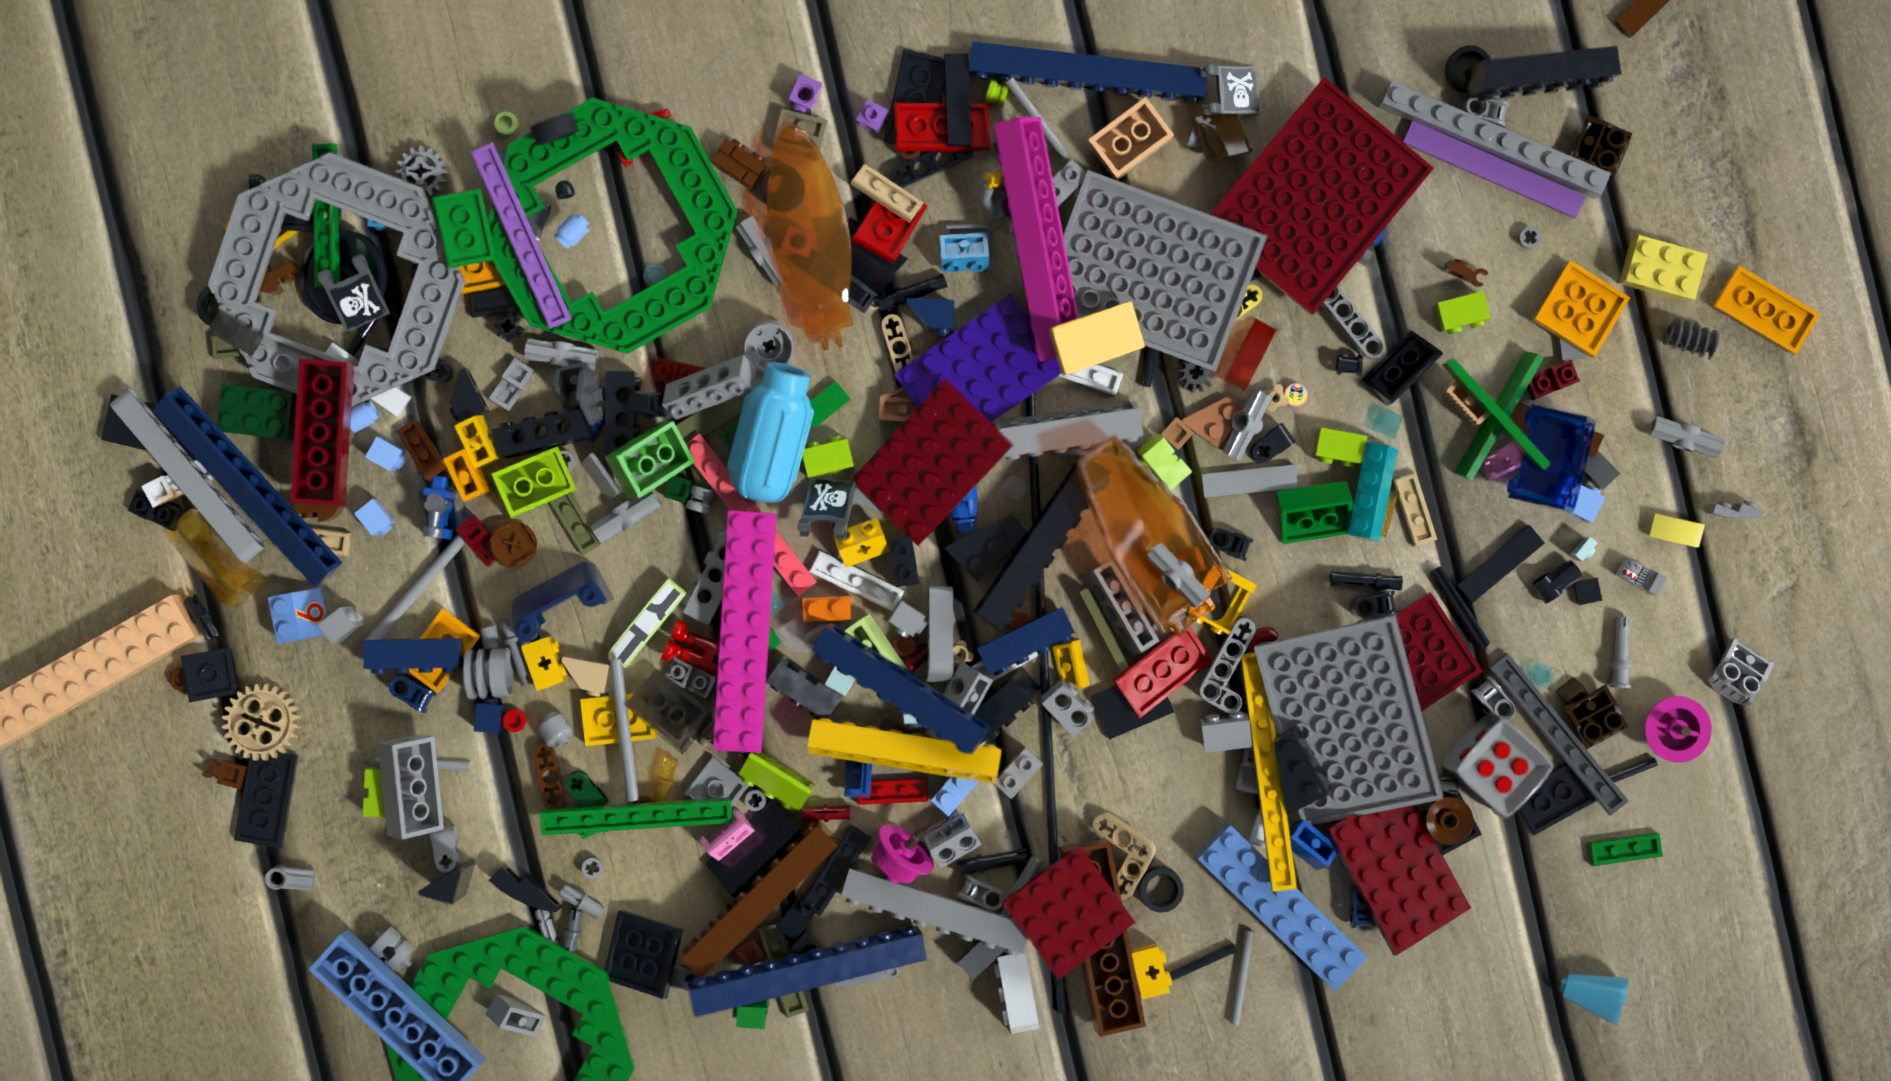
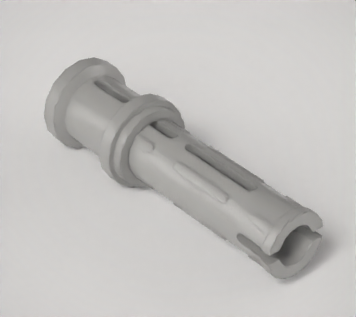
M1615 617L1614 661L1610 664V668H1612V683L1609 684V687L1631 688V684H1629V669L1632 668L1631 662H1629L1631 617Z

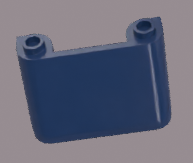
M582 562L514 599L512 603L514 629L521 645L529 644L542 638L540 628L542 624L547 622L542 612L574 595H577L580 602L586 607H594L601 603L606 604L614 599L603 576L594 563Z

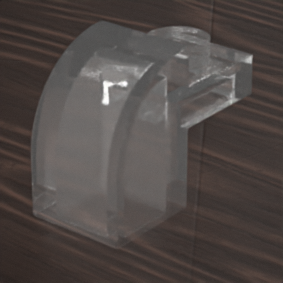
M794 618L774 632L786 649L796 654H807L813 652L814 646L811 641L815 640L817 642L828 624L825 621L805 633L797 619Z

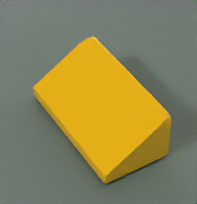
M1080 640L1065 642L1061 645H1052L1059 680L1063 678L1067 683H1073L1077 689L1089 686L1090 683Z

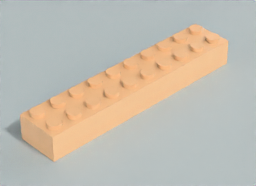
M180 594L168 596L1 691L0 750L203 636L197 624L192 623L193 618L187 607L183 604Z

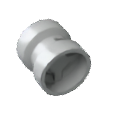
M692 485L690 491L692 494L691 499L687 501L685 508L708 514L710 509L709 501L713 499L715 492Z

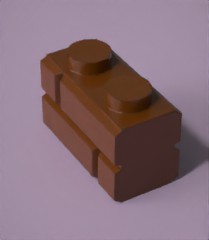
M725 139L711 160V164L752 191L767 169L766 164L763 163L765 159L754 151L752 154L744 150L745 145L738 140L733 139L731 142Z

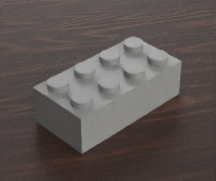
M416 734L378 742L387 835L393 838L406 839L444 830L434 736Z

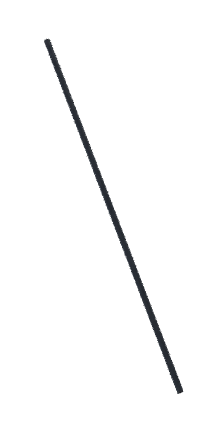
M1035 393L1026 398L1027 417L1036 415ZM1029 456L1032 525L1041 513L1038 456ZM1044 569L1040 572L1041 579L1035 586L1037 618L1046 614ZM1048 651L1039 655L1041 696L1050 689ZM1041 700L1049 865L1051 866L1059 860L1051 713L1042 705ZM1055 976L1057 1013H1066L1065 976L1059 980Z

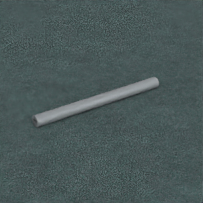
M459 534L365 640L382 639L465 545L466 542Z
M621 659L609 660L626 799L627 802L637 801L639 798Z

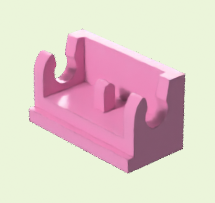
M1512 442L1489 453L1481 467L1487 479L1494 480L1530 461Z
M736 808L732 811L734 814L732 823H726L709 838L705 839L704 836L700 838L708 854L718 861L755 831L744 814Z

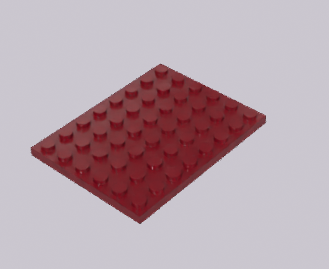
M1324 77L1210 215L1266 235L1267 238L1255 269L1312 316L1433 171L1434 167Z

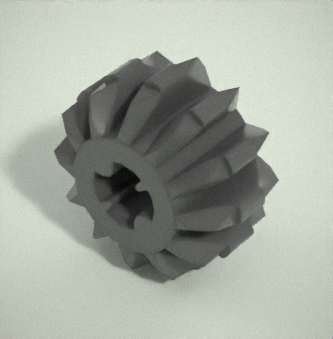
M1183 359L1179 360V364L1184 369H1175L1176 373H1182V376L1176 378V382L1184 379L1185 383L1181 386L1183 390L1190 385V393H1194L1197 385L1199 392H1203V384L1207 387L1212 385L1206 378H1215V374L1208 373L1209 369L1191 362L1187 363ZM1197 367L1201 375L1193 379V375H1190L1189 371Z

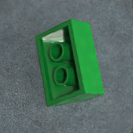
M1347 481L1276 491L1277 514L1282 544L1348 534L1353 511V499Z

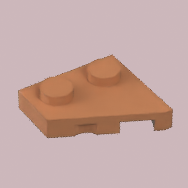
M903 387L880 396L879 421L905 422L917 409Z
M1225 397L1182 419V422L1218 449L1233 429V416L1237 412L1242 411L1243 408L1230 398Z

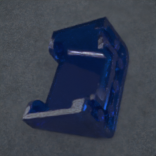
M1531 404L1530 409L1526 410L1524 416V423H1527V428L1530 429L1528 439L1550 462V465L1545 470H1537L1523 454L1519 475H1516L1514 479H1510L1508 482V498L1572 513L1577 505L1595 433L1596 420L1585 415Z

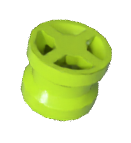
M991 80L985 103H997L998 107L1003 108L1009 87L1006 84L1000 85L997 81Z

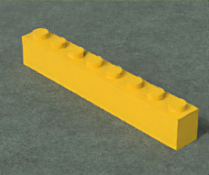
M826 718L812 720L807 745L808 754L993 784L997 782L1001 758V749H997L994 745L985 744L983 747L979 746L972 755L969 753L964 754L956 748L954 743L949 740H942L939 737H936V739L926 738L924 734L920 733L907 735L895 729H891L889 732L882 731L875 726L857 727L851 722L838 724Z

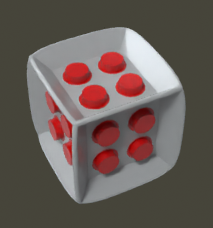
M1488 713L1476 722L1453 747L1442 763V767L1445 768L1451 777L1458 779L1459 784L1501 818H1507L1520 808L1542 784L1554 766L1549 758L1525 735L1503 720L1501 716L1494 713Z

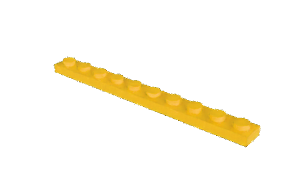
M1256 653L1243 654L1241 666L1250 721L1271 891L1297 889L1286 807L1273 745L1276 738L1274 719Z

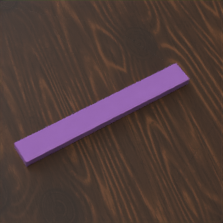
M1413 120L1403 139V142L1411 148L1574 219L1577 217L1586 197Z
M491 142L470 151L549 329L572 320L494 143Z

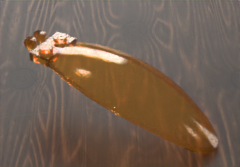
M789 125L779 134L771 159L767 190L769 234L782 278L796 304L802 310L806 335L820 333L822 348L825 351L829 350V340L827 339L826 331L834 330L835 342L837 347L840 348L843 347L840 328L853 326L850 307L847 302L852 273L850 231L840 192L819 148L803 129L795 125Z

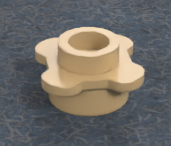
M1276 384L1273 389L1263 391L1272 396L1267 406L1269 411L1274 412L1278 407L1288 405L1289 398L1284 395L1282 385Z
M958 641L957 645L953 647L954 668L958 669L961 662L965 663L973 660V653L968 651L965 641ZM958 652L962 653L961 657L957 656Z

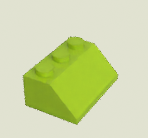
M762 751L761 753L751 752L739 772L744 783L752 787L755 784L762 788L761 792L771 799H774V797L783 801L781 805L792 812L795 809L800 811L815 786L811 781Z

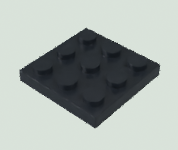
M618 910L604 969L608 972L609 982L661 999L668 998L683 928L626 910Z

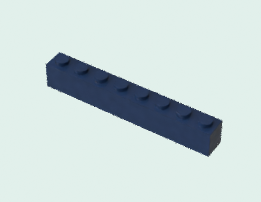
M834 623L824 628L812 649L820 660L832 663L841 674L852 676L856 679L858 685L866 689L870 688L876 692V696L886 702L890 701L896 705V709L906 715L910 714L916 718V722L919 725L936 731V735L939 738L951 741L964 754L969 753L972 755L979 748L991 728L989 724Z

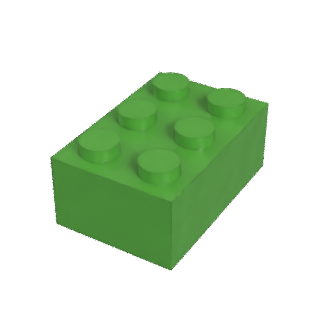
M674 421L659 422L605 457L627 498H641L695 462Z

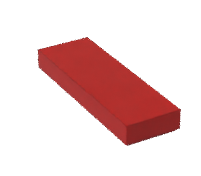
M927 777L871 780L870 798H857V804L928 802Z

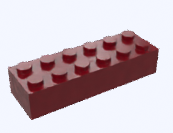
M299 358L290 503L346 506L355 363Z

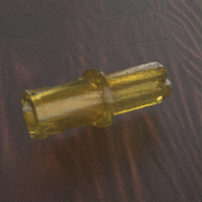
M669 756L664 758L660 776L656 778L658 783L652 801H668L671 786L675 784L673 778L678 764L676 758Z

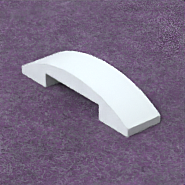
M198 460L194 461L210 481L215 479ZM163 475L142 486L153 508L184 495L169 475Z

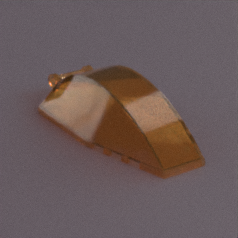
M1114 434L1077 462L1083 492L1111 557L1160 633L1164 635L1170 626L1174 634L1181 637L1185 634V629L1206 612H1212L1215 609V605L1210 597H1208L1199 607L1179 621L1178 617L1188 610L1191 605L1178 591H1173L1166 586L1162 580V574L1146 559V555L1157 544L1162 543L1178 560H1183L1189 564L1194 572V577L1208 592L1232 580V576L1184 501L1179 496H1175L1167 488L1168 485L1164 481H1159L1151 473L1152 470L1134 457L1136 454Z

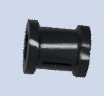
M1337 355V375L1353 373L1356 376H1361L1363 368L1362 355L1357 357Z

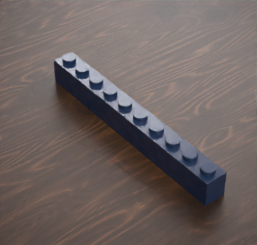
M972 42L969 74L973 75L975 79L986 80L988 76L997 77V81L1006 82L1013 77L1025 85H1034V82H1041L1046 87L1056 88L1059 84L1067 85V89L1081 90V87L1091 88L1090 91L1095 93H1104L1105 90H1111L1116 95L1126 96L1128 92L1138 93L1137 96L1140 98H1152V95L1161 96V99L1166 101H1175V98L1185 99L1184 102L1192 104L1203 101L1207 77L1200 76L1201 67Z
M181 386L163 396L153 409V412L314 587L328 579L343 562Z
M906 925L900 930L892 932L882 931L876 936H862L856 938L855 941L847 943L837 942L831 947L823 949L813 948L809 952L802 954L792 953L778 960L768 959L761 964L753 966L743 965L733 971L723 970L708 977L698 976L686 982L695 1018L925 961L927 957L923 934L918 925Z

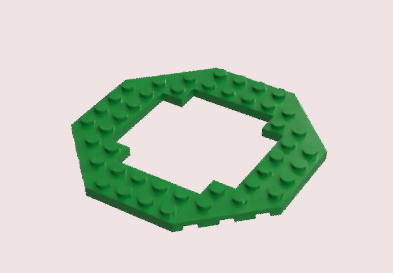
M591 98L566 112L573 113L579 132L538 146L534 141L532 132H529L509 143L504 167L526 217L528 218L545 208L534 186L615 141L618 142L628 162L650 150L696 233L675 245L687 267L604 312L593 291L571 302L543 253L572 320L549 329L494 203H492L488 218L496 260H493L529 326L628 354L711 308L738 211L690 126Z
M521 926L513 930L429 953L411 985V988L447 1021L470 978L490 989L501 969L583 1014L572 1035L593 1047L574 1081H629L636 1068L629 1050L626 1032L621 1023L615 995L610 986L608 972L527 926ZM386 1043L396 1081H427Z

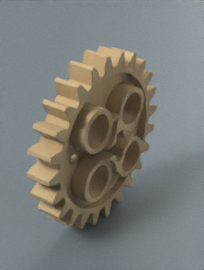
M255 684L253 691L251 687L247 686L245 687L246 694L238 691L239 699L230 698L233 706L225 707L230 713L227 716H222V719L228 721V724L223 725L222 728L229 729L224 738H232L228 745L230 747L237 745L235 753L240 754L244 751V758H249L251 754L253 760L256 761L259 760L260 755L264 761L268 760L269 754L272 758H278L277 751L286 753L284 745L293 746L289 739L291 737L298 738V735L293 731L294 729L301 728V726L295 724V721L301 719V716L294 715V712L299 707H291L290 705L294 699H285L288 693L283 691L279 694V687L274 686L271 690L270 685L265 684L262 690L259 684ZM254 701L260 703V709L256 713H253L251 710V705ZM279 709L282 717L278 722H275L272 716L274 711ZM246 713L254 718L262 719L266 723L280 727L281 730L278 732L269 727L260 726L261 724L246 719L242 715ZM245 723L250 725V732L247 735H243L241 731ZM269 731L272 734V740L270 743L265 744L263 735Z

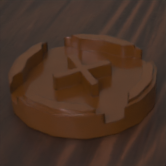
M515 521L503 523L494 530L490 539V552L493 559L499 565L506 568L518 569L526 566L533 560L537 551L536 536L530 527L523 523Z

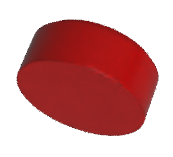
M510 709L503 715V726L510 732H518L526 726L527 716L521 709Z

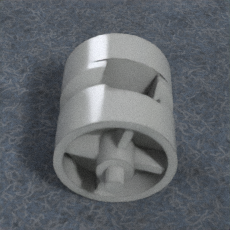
M390 927L384 934H380L378 931L374 934L377 939L370 950L378 958L384 957V963L393 972L401 965L409 967L412 964L408 960L416 949L407 940L401 941V935L393 927Z

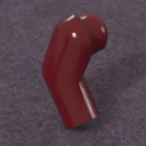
M1269 626L1256 629L1246 649L1255 653V645H1259L1261 642L1276 641L1278 639V632Z

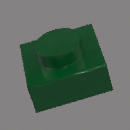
M674 475L668 480L663 497L687 504L694 482Z

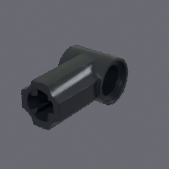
M1568 560L1553 572L1546 573L1536 579L1531 585L1543 602L1547 604L1558 598L1564 589L1583 576L1578 566L1572 560Z

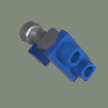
M435 476L431 479L430 488H424L423 495L428 496L426 502H424V507L428 512L423 536L453 539V530L447 529L448 516L453 509L451 499L455 500L456 493L451 491L452 479Z

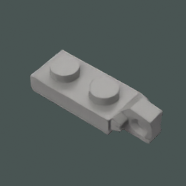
M899 968L834 983V987L839 988L899 978Z

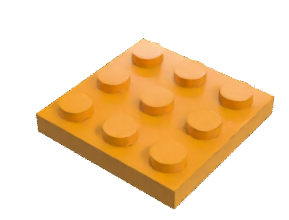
M1570 260L1566 263L1532 321L1591 358H1594L1630 297Z

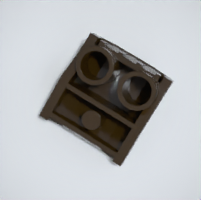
M1238 114L1202 115L1192 118L1198 142L1202 146L1204 156L1209 160V163L1221 158L1247 154L1253 151L1249 146Z
M1587 115L1570 156L1610 172V177L1614 179L1627 151L1632 133L1610 122Z
M1606 684L1563 707L1586 749L1629 727Z

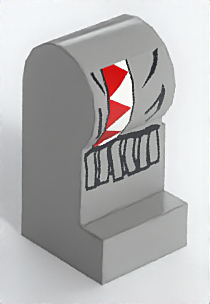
M1624 557L1616 572V575L1653 596L1658 595L1667 578L1663 574L1655 572Z

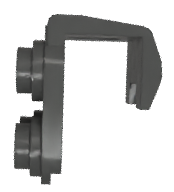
M587 362L557 369L552 383L556 393L560 395L563 407L567 408L569 392L576 391V400L580 401V406L588 425H594L598 420H602L603 412L598 404L601 401H605V389L598 385L599 378L597 372L590 370ZM574 375L579 376L578 381H573L570 377Z

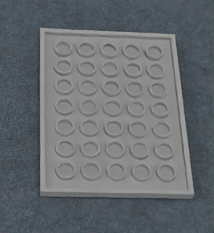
M1087 170L1063 236L1078 317L1082 318L1132 301L1144 345L1216 371L1267 236Z
M1395 614L1255 645L1254 650L1277 734H1281L1298 725L1332 785L1328 796L1298 810L1301 820L1304 819L1310 825L1344 819L1353 814L1360 816L1443 799L1442 789Z

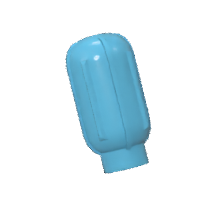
M769 362L766 364L763 380L758 382L754 386L753 391L746 395L727 464L731 485L741 496L759 502L776 503L788 495L793 483L796 481L814 414L810 399L806 395L811 378L809 372L793 365Z

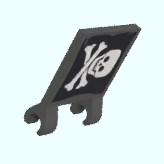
M1207 65L1200 68L1201 77L1216 76L1218 103L1204 105V115L1260 114L1256 67Z
M363 254L352 259L354 266L359 272L355 276L334 284L330 270L325 269L317 275L346 332L390 314Z
M811 478L802 516L797 525L800 536L808 537L810 535L811 521L836 523L834 526L836 539L845 540L856 491V483L848 480Z

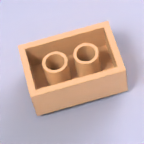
M1145 97L1088 139L1087 145L1112 179L1117 181L1171 141L1174 134Z

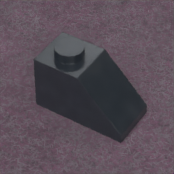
M467 368L461 369L450 399L452 405L450 412L455 421L459 420L460 423L473 416L484 415L490 412L470 370Z

